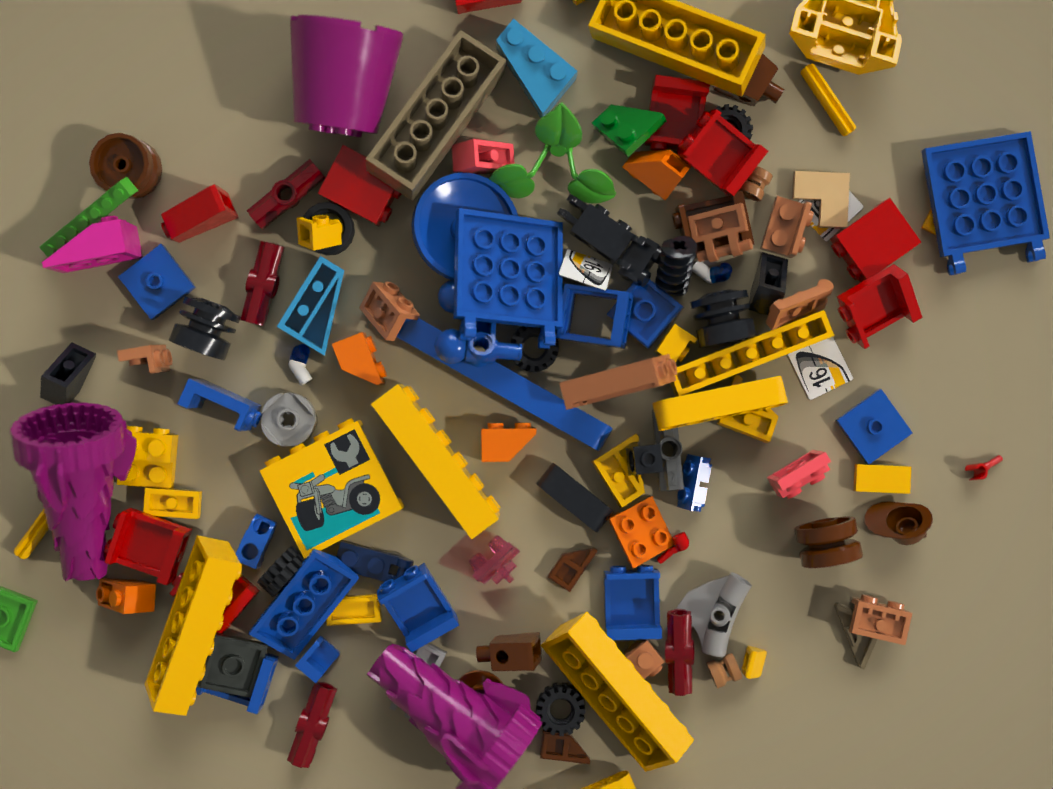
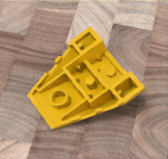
M803 0L794 12L789 35L807 59L858 75L895 67L902 43L901 34H898L897 31L898 14L894 12L893 0Z

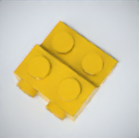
M126 426L132 432V436L136 438L137 447L127 479L124 481L117 479V485L174 489L178 435L170 434V429L153 428V433L143 432V427Z

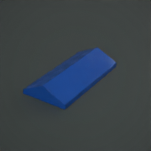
M313 549L302 563V566L290 578L250 629L249 635L295 660L357 582L359 576L336 556Z

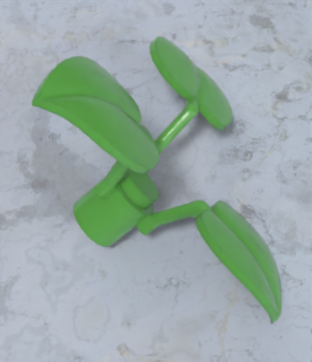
M562 102L551 112L539 119L536 124V136L545 145L533 169L527 173L522 165L508 164L495 170L489 177V180L499 185L509 197H527L535 188V183L531 178L535 176L545 156L550 151L552 155L557 157L564 156L565 154L568 156L571 176L575 179L568 184V191L571 195L577 197L582 202L591 204L606 202L616 195L614 184L606 173L597 169H587L579 175L576 173L572 151L582 140V130L575 116Z

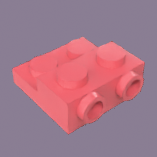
M811 450L766 478L777 496L790 499L801 493V487L809 482L813 485L825 478L824 473L830 470L827 464L831 460L826 452Z

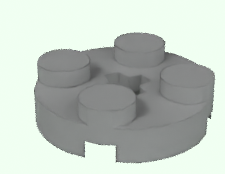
M282 393L273 396L266 402L261 413V428L264 435L272 443L280 446L289 447L304 443L313 434L317 424L315 409L310 401L304 396L295 393ZM284 413L288 415L294 414L295 418L293 421L295 424L293 426L290 424L283 425L282 422L285 420L283 417Z

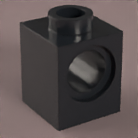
M660 444L626 448L629 476L663 472Z

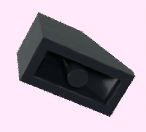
M762 252L750 291L749 303L751 308L748 310L769 315L770 306L776 300L783 299L786 293L788 259Z
M71 342L42 374L40 398L55 405L71 403L80 392L96 358V353Z

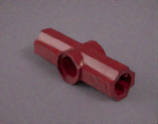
M309 159L286 179L276 182L270 192L246 211L263 230L289 208L297 206L300 199L325 179V176ZM286 188H291V198L286 201L281 200V192Z
M260 241L254 269L250 270L246 280L245 290L247 296L240 320L265 326L271 300L275 298L280 281L278 273L285 247Z
M674 609L667 612L665 663L668 664L669 693L675 696H685L692 694L693 691L692 665H694L695 648L694 640H692L691 611Z
M317 681L312 687L306 708L302 710L295 728L297 733L287 761L294 766L309 768L312 763L318 742L322 740L330 718L328 714L337 692V688L331 684Z

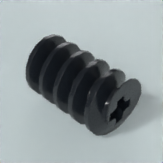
M677 236L662 243L657 276L655 278V284L660 290L675 296L685 295L688 292L697 251L695 240L688 236Z

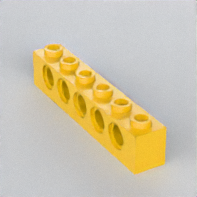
M825 310L678 366L677 375H675L676 381L670 383L675 396H682L833 337L834 333Z

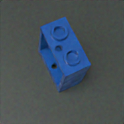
M564 284L563 327L555 330V333H557L556 338L565 341L625 349L634 295L625 291L602 290L595 287ZM576 294L617 300L611 339L570 334Z

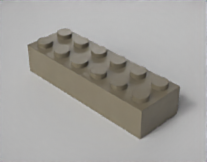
M460 30L365 159L367 171L413 201L503 77L506 59Z

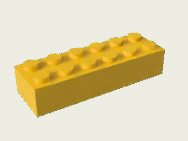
M600 0L588 25L591 36L595 40L741 97L765 49L766 34L677 0Z
M397 384L371 405L469 537L473 539L499 520L501 507L492 495L487 497L482 491L484 484L477 474L471 475L465 468L468 462L459 451L454 453L450 448L449 444L452 441L443 429L438 431L433 425V422L436 420L427 408L421 409L416 401L420 398L413 388L408 385Z
M199 535L195 539L144 684L153 712L186 716L189 706H192L195 702L198 681H202L204 677L207 656H211L213 652L216 631H219L222 627L225 606H228L232 600L234 581L239 579L242 571V565L228 541Z
M588 612L561 624L540 645L645 772L677 763L694 741L687 732L686 727L671 713L668 705L661 701L652 690L651 685L636 671L633 663L626 659L617 648L616 643L606 635L597 620Z

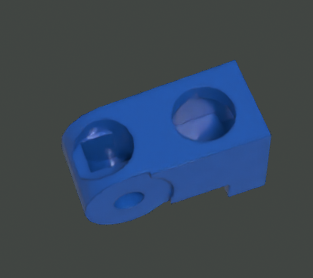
M259 514L254 516L236 551V556L240 563L253 569L261 568L264 555L276 530L277 522Z

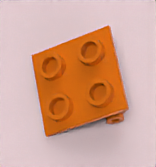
M652 496L621 513L618 512L610 516V525H612L617 536L616 538L619 540L620 546L623 548L632 569L675 545Z

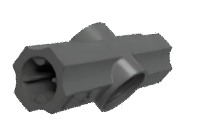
M653 409L655 444H660L663 463V472H657L659 491L683 490L682 445L679 441L678 428L659 431ZM664 442H668L673 446L674 451L671 457H667L662 453Z

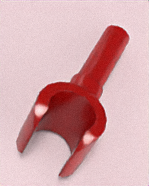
M998 455L985 463L967 465L965 471H974V476L969 480L985 479L988 475V470L1003 461V458Z
M685 532L672 537L675 546L657 558L660 564L673 554L688 548L689 539Z

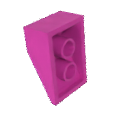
M118 216L103 217L100 223L91 224L42 262L43 268L60 273H68L141 259L143 256L137 226L128 223L127 220L118 219Z

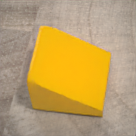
M751 646L746 648L741 671L746 678L752 679L761 676L767 651Z

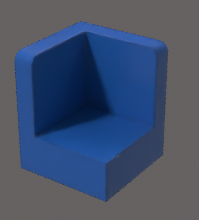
M320 636L295 666L314 683H317L331 664L338 658L340 651Z

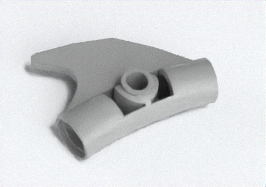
M731 572L728 576L707 582L689 591L676 608L691 611L692 626L698 633L702 645L701 651L705 654L717 657L726 655L736 616L752 587L750 582L736 573ZM716 611H722L724 615L720 616Z

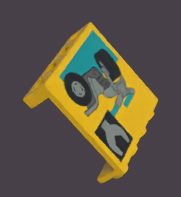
M350 418L337 425L338 431L329 434L327 430L313 437L315 442L305 447L304 443H301L289 449L291 455L283 459L279 455L264 462L266 467L259 470L304 559L308 557L313 549L321 551L405 507L401 498H397L361 427L363 425L361 420L354 422Z

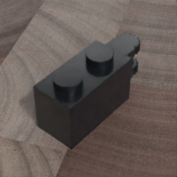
M570 194L567 201L573 207L582 211V215L577 219L570 212L562 208L559 209L557 214L573 226L570 231L572 236L612 264H615L634 235L630 232L632 228L620 219L616 222L608 216L610 212L599 204L593 206L590 203L587 205Z

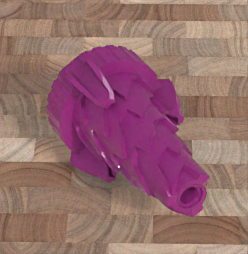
M96 403L56 404L22 415L18 420L14 421L13 426L10 428L14 460L19 466L30 470L33 482L36 483L38 499L43 504L48 528L50 531L52 530L54 550L60 553L63 580L65 582L73 578L81 581L95 578L99 580L107 574L108 564L104 563L107 556L104 554V549L107 544L105 531L110 530L109 519L111 515V497L113 495V475L120 481L127 479L136 452V438L126 428V421L123 420L122 415L116 409Z
M389 645L366 674L386 691L387 697L396 706L410 716L408 721L426 736L429 744L444 756L447 761L446 764L460 779L456 789H496L522 756L542 724L540 717L531 710L530 698L525 693L504 684L492 682L488 678L482 684L484 694L478 693L462 681L453 679L436 664L432 663L429 665L423 659L399 645Z

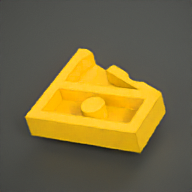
M735 374L730 386L742 384L743 379ZM766 409L718 419L717 424L769 443L779 416L772 409Z
M637 434L630 436L591 461L620 508H623L645 493L641 474L629 476L626 448L638 446L639 437Z

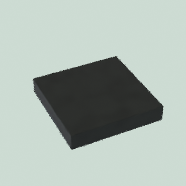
M216 632L214 649L211 656H207L205 674L202 681H198V688L251 698L268 645L263 642Z

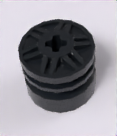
M727 289L705 294L698 300L690 302L691 309L704 307L705 311L704 313L693 315V320L707 321V326L696 330L699 348L757 336L753 318H740L739 315L740 312L751 308L750 303L737 305L736 301L747 298V290Z
M185 296L183 303L194 307V311L191 313L180 309L179 313L190 320L189 324L175 323L169 341L195 352L225 360L231 343L221 338V333H235L236 329L225 325V322L230 320L239 323L241 316L233 313L228 307L207 299Z

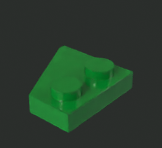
M611 104L592 122L595 130L629 157L667 120L664 114L660 112Z

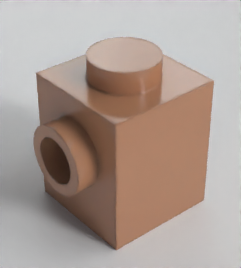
M648 639L637 640L624 651L626 659L633 663L634 668L643 679L647 676L650 678L655 676L663 668L662 664L665 662L663 657Z

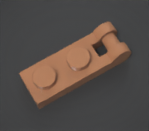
M821 279L818 281L817 286L803 292L799 291L785 299L776 300L769 308L770 312L765 323L774 330L823 310L828 302L827 296L831 295L834 288L833 283L829 280Z

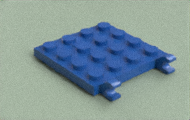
M1031 131L930 147L921 151L940 257L948 256L947 271L949 276L966 272L964 253L1027 243L1025 252L1027 262L1046 259L1042 240L1050 239Z
M459 208L456 211L453 319L462 320L459 329V340L471 341V337L475 338L476 321L541 328L538 337V348L550 349V345H555V330L563 327V276L559 275L563 263V222Z

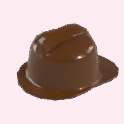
M880 502L871 506L865 514V524L875 535L892 538L901 545H914L923 538H926L927 531L933 522L930 510L921 504Z

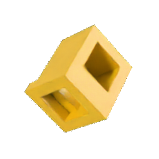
M315 215L312 217V220L297 217L299 245L314 251L342 244V224L338 219H329L328 215Z
M673 324L654 352L659 356L670 354V358L675 362L677 360L682 362L690 350L687 344H694L697 338L678 325Z

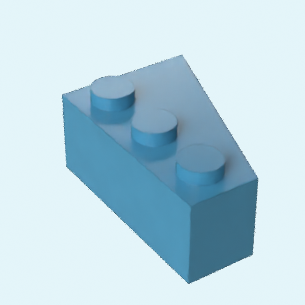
M514 18L496 39L498 52L506 59L508 68L518 80L527 98L530 99L538 112L539 117L542 118L552 110L574 83L578 71Z
M320 256L277 325L281 330L324 356L344 270Z

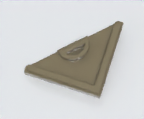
M835 603V610L857 665L864 670L877 639L849 632L854 610Z

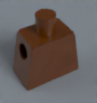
M763 53L742 97L718 87L714 88L716 92L750 106H755L761 96L776 104L785 89L771 81L778 71V67Z
M540 632L496 636L489 645L477 646V662H491L492 671H534L542 660Z

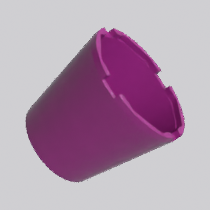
M291 15L290 35L294 122L309 125L308 130L360 138H362V133L378 134L404 34L379 25H375V31L361 28V22L317 15H298V17Z

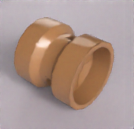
M757 166L738 192L743 191L744 197L760 202L765 194L763 190L766 185L770 184L773 175Z
M732 653L725 655L720 661L712 660L707 663L717 689L725 686L726 682L730 680L738 681L743 679ZM722 664L725 665V668H726L727 673H728L729 676H727L726 671H725V669H724V667H723Z

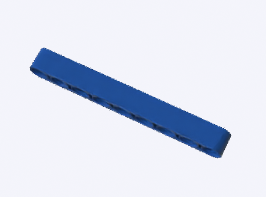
M420 318L418 320H405L397 338L600 452L613 429L609 425L577 407L566 410L563 399L496 361L483 367L472 366L464 360L455 364L443 362L437 356L434 346L436 338L443 331Z

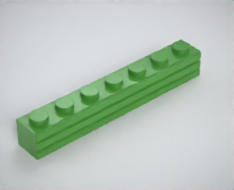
M125 177L43 243L40 249L47 257H50L91 224L100 222L101 218L106 217L139 190L128 177Z

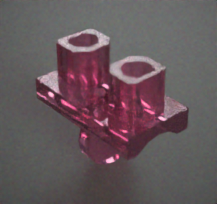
M497 535L488 544L495 553L491 559L487 560L479 552L469 560L475 572L473 577L483 584H486L491 578L496 584L504 578L509 583L514 580L510 572L517 565L512 559L520 553V550Z

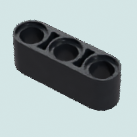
M555 463L549 466L536 483L596 533L614 513L610 507Z

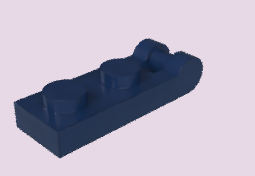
M343 540L340 542L336 556L356 574L383 582L399 578L414 564V561L411 559ZM391 564L398 566L396 575L389 573Z

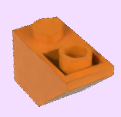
M669 149L634 152L622 168L628 171L633 178L638 179L650 188L655 195L666 200L691 166Z
M361 332L332 343L341 370L375 385L385 384L383 378L387 374L382 362H377L373 352H376L377 348L372 336L367 337L366 333Z
M487 423V428L481 429L482 462H509L536 435V428H531V423H514L515 428H504V423Z
M101 578L96 590L98 605L122 614L154 612L156 584L143 580Z

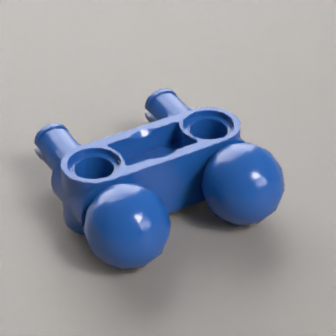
M448 280L439 288L437 297L439 305L444 311L454 314V281ZM476 321V337H471V341L459 340V330L447 329L439 334L434 344L437 356L443 362L449 364L459 363L464 360L472 366L483 367L487 364H493V361H496V359L520 361L522 357V344L498 342L496 339V323ZM481 346L486 351L480 352L477 351L474 347Z

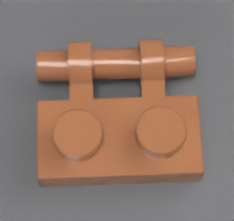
M743 203L688 216L692 239L695 240L696 244L704 242L706 249L697 252L699 262L707 260L715 262L719 260V257L728 255L735 257L742 255L744 251L753 249L751 239L740 241L738 233L749 231ZM728 236L729 244L716 246L715 239Z

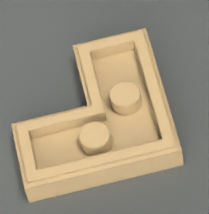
M795 171L793 173L792 200L819 201L818 228L845 229L848 227L850 173Z

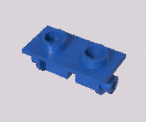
M687 454L682 468L684 489L678 490L677 507L701 512V508L705 507L708 488L699 487L700 481L709 483L712 464H710L711 458Z

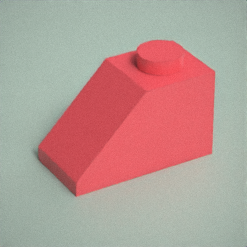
M471 139L454 144L452 146L453 172L487 174L493 173L504 165L515 164L513 144Z

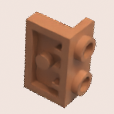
M780 196L775 197L760 249L788 258L795 257L797 252L801 253L806 238L802 237L805 226H810L814 214L813 211H810L812 203L805 202L803 204Z
M373 281L359 307L382 337L388 341L395 340L406 319L418 320L420 316L413 307V303L400 292V288L388 281L385 283Z
M148 345L117 351L119 362L129 361V366L148 364L150 374L170 371V365H172V355L170 350L166 348V345Z
M863 594L861 599L852 597L851 603L855 604L849 632L906 645L913 613L904 609V604L888 600L887 605L877 603L878 598Z

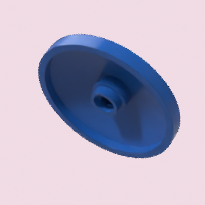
M453 173L432 183L418 199L412 216L413 240L421 258L437 274L454 281L456 211L459 208L518 216L510 197L499 185L486 177L473 173Z

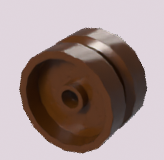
M123 133L109 134L99 140L91 151L89 160L91 175L97 185L105 191H108L120 180L128 177L139 190L129 198L136 199L145 197L153 192L160 182L162 164L159 155L149 144L132 135Z
M855 517L825 518L804 523L794 528L797 542L802 545H809L799 552L801 564L804 568L832 567L850 563L863 557L861 543L857 540L849 539L858 532Z

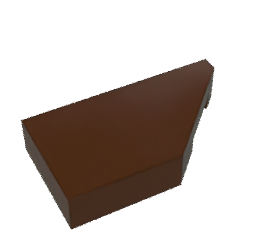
M593 547L562 553L547 577L570 592L598 550Z
M543 729L540 759L590 764V757L572 734L569 735L567 732L564 733V736H559V733L552 735L549 730L545 731Z

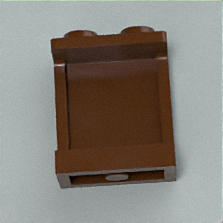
M743 191L737 192L735 196H726L685 206L681 204L675 208L676 213H672L675 229H680L681 236L692 238L688 216L743 203L749 231L738 233L740 241L751 239L752 245H754ZM728 236L715 239L716 246L729 244ZM704 242L697 243L695 260L697 259L698 251L706 250Z

